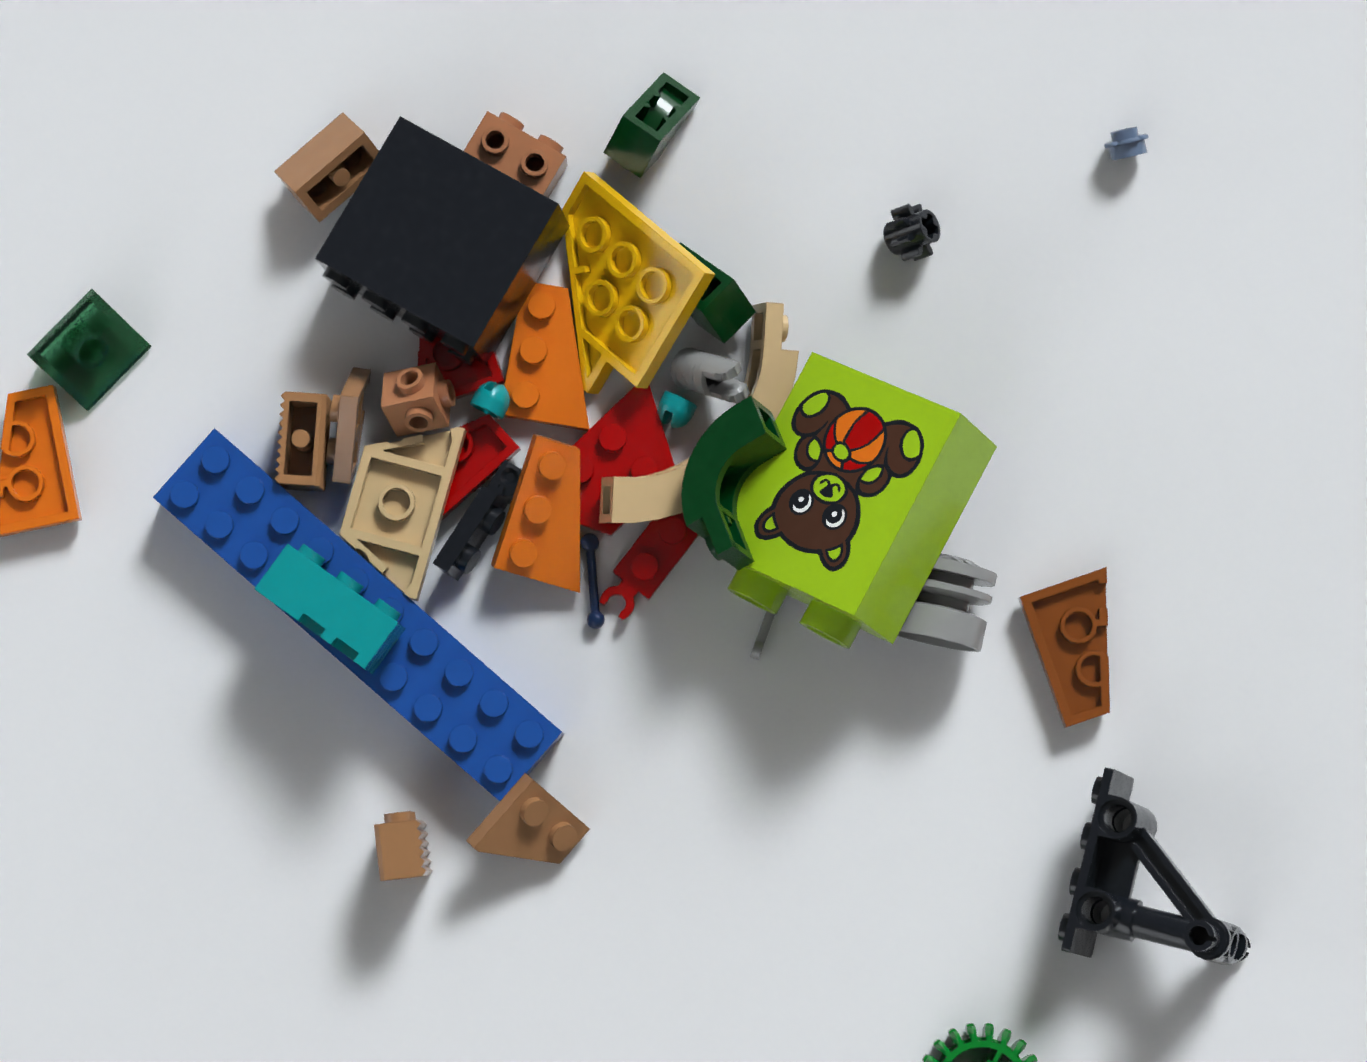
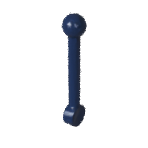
M588 533L581 539V546L586 551L591 611L587 616V624L591 628L598 629L605 622L604 615L600 612L595 556V551L599 547V540L596 535Z

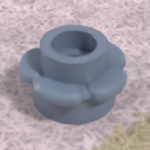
M1136 126L1110 132L1112 141L1104 144L1105 148H1109L1111 160H1118L1147 153L1144 139L1149 137L1148 134H1138Z

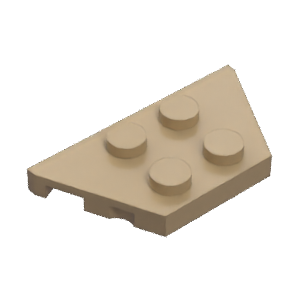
M461 427L450 428V431L426 436L421 434L406 437L401 441L391 443L386 441L364 446L339 535L414 601H419L467 433Z

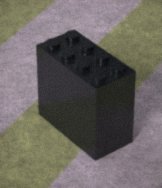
M400 116L315 259L325 270L322 276L332 283L331 287L353 300L360 294L363 300L371 304L370 309L393 322L396 316H399L402 322L410 326L408 330L421 339L433 343L434 339L438 337L442 339L440 342L449 348L447 352L460 361L472 365L473 361L477 360L487 366L493 351L497 350L570 225L559 203Z

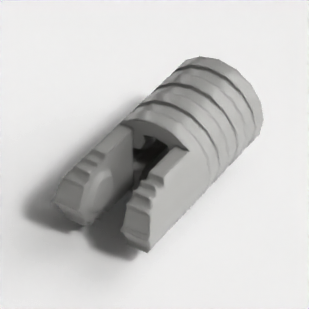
M684 348L675 355L671 363V378L679 387L733 403L741 402L750 394L746 383L733 379L738 377V374L742 371L741 365L737 361L706 353L695 348Z

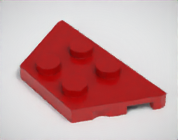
M650 385L648 388H636L634 386L572 445L580 449V525L612 537L625 524L599 523L602 477L645 476L663 471L675 465Z

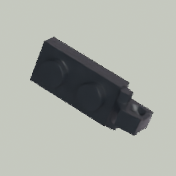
M504 460L488 486L481 487L433 561V564L441 571L459 581L463 573L468 574L473 570L481 555L479 548L488 534L494 535L504 522L506 516L504 510L513 498L521 473L520 468Z

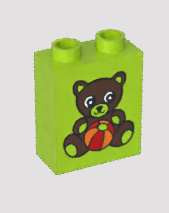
M812 352L775 420L787 449L758 466L748 476L740 490L737 500V517L754 562L739 571L737 570L727 589L745 601L777 615L787 595L808 605L799 622L801 625L847 649H850L860 629L893 644L997 446L961 413Z

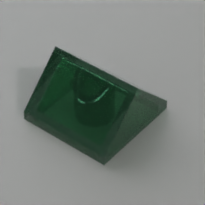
M91 289L27 355L83 408L89 411L152 346Z

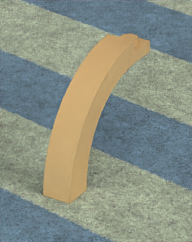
M764 302L752 305L756 313L752 316L750 354L744 383L747 384L750 392L748 397L752 396L770 410L776 420L793 388L799 351L781 349L782 342H785L789 328L788 317L783 315L784 303ZM689 458L663 471L645 476L602 477L599 523H638L659 520L682 513V482Z

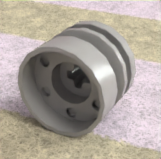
M941 553L898 636L955 650L981 652L987 622L976 615L968 613L969 605L983 606L991 604L992 597L986 593L974 590L973 586L993 587L996 583L997 574L981 568L970 560Z

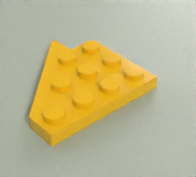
M584 171L562 208L570 225L565 233L583 390L589 394H599L614 368L636 388H648L715 276V273L598 175Z

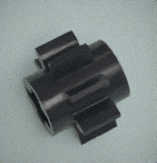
M906 204L891 210L894 221L886 223L883 230L884 240L888 249L894 255H901L903 261L909 259L917 261L933 255L930 244L937 242L940 238V225L936 216L930 210H923L921 204L912 207L910 204Z

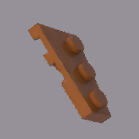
M1107 567L1018 598L1064 728L1110 713L1109 657L1107 656L1108 608H1106Z

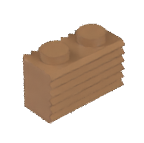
M285 391L281 395L285 401L280 404L284 409L280 413L283 420L279 422L282 429L278 432L282 438L277 441L281 447L276 450L280 454L276 459L280 465L275 468L279 474L274 479L284 489L325 492L327 474L326 453L330 435L332 401L326 394Z
M412 811L384 814L385 823L374 825L380 881L429 876L433 870L428 867L432 861L427 858L430 854V851L426 849L429 842L425 840L428 833L424 831L427 824L422 820H416L415 812Z

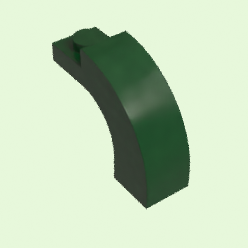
M752 396L747 397L725 411L701 436L688 460L681 492L682 510L686 526L705 539L709 551L716 560L720 561L723 559L738 571L754 562L737 517V500L745 480L758 466L787 449L772 412Z

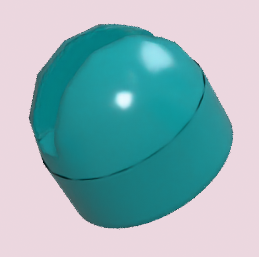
M488 381L480 385L475 391L470 405L485 414H490L494 418L503 420L509 408L510 396L504 385H497L496 382Z
M665 390L659 401L657 412L662 424L665 425L671 421V428L675 429L687 425L698 406Z

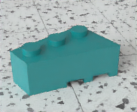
M287 544L254 590L352 659L359 666L373 674L405 630L397 622L402 614L380 598H378L374 605L363 598L359 593L364 587L344 572L340 571L335 578L321 568L326 559L305 544H302L299 550Z

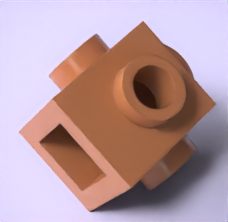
M436 362L384 373L381 409L397 437L449 427L450 407L455 406L456 395L451 380L444 379Z

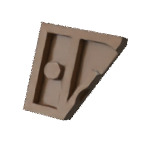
M353 367L341 394L333 395L330 422H337L336 438H329L326 453V465L333 466L332 482L350 484L356 472L365 411L363 410L364 391L367 384L370 383L371 369Z
M524 773L466 841L478 852L560 864L590 828L528 774Z

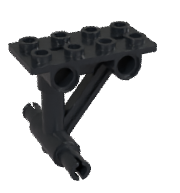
M1105 767L1103 777L1098 776L1092 789L1091 802L1096 804L1092 822H1086L1081 834L1080 847L1085 851L1081 868L1076 867L1070 880L1069 893L1074 895L1070 913L1063 915L1059 926L1058 939L1063 941L1061 951L1091 958L1098 933L1131 942L1138 938L1190 951L1203 960L1221 965H1232L1247 958L1249 952L1246 951L1247 948H1251V944L1240 927L1219 920L1214 916L1155 839L1157 821L1154 814L1149 809L1129 801L1134 778L1115 769ZM1131 814L1130 825L1123 831L1124 819ZM1140 861L1181 915L1143 906L1141 900L1131 898ZM1108 904L1109 914L1107 919L1102 922L1101 912Z

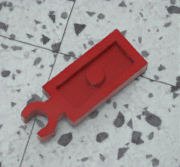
M683 512L659 520H652L612 571L622 581L618 586L607 588L602 593L599 602L605 606L611 597L621 596L626 602L625 608L618 616L622 621L632 614L635 606V596L640 593L647 600H650L699 535L686 526Z

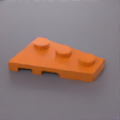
M536 283L516 318L504 385L509 393L510 403L504 417L588 431L589 423L569 290L564 287Z
M48 385L8 394L0 448L2 449L0 463V537L81 521L82 517L56 387Z
M533 434L491 562L494 568L580 593L579 448Z

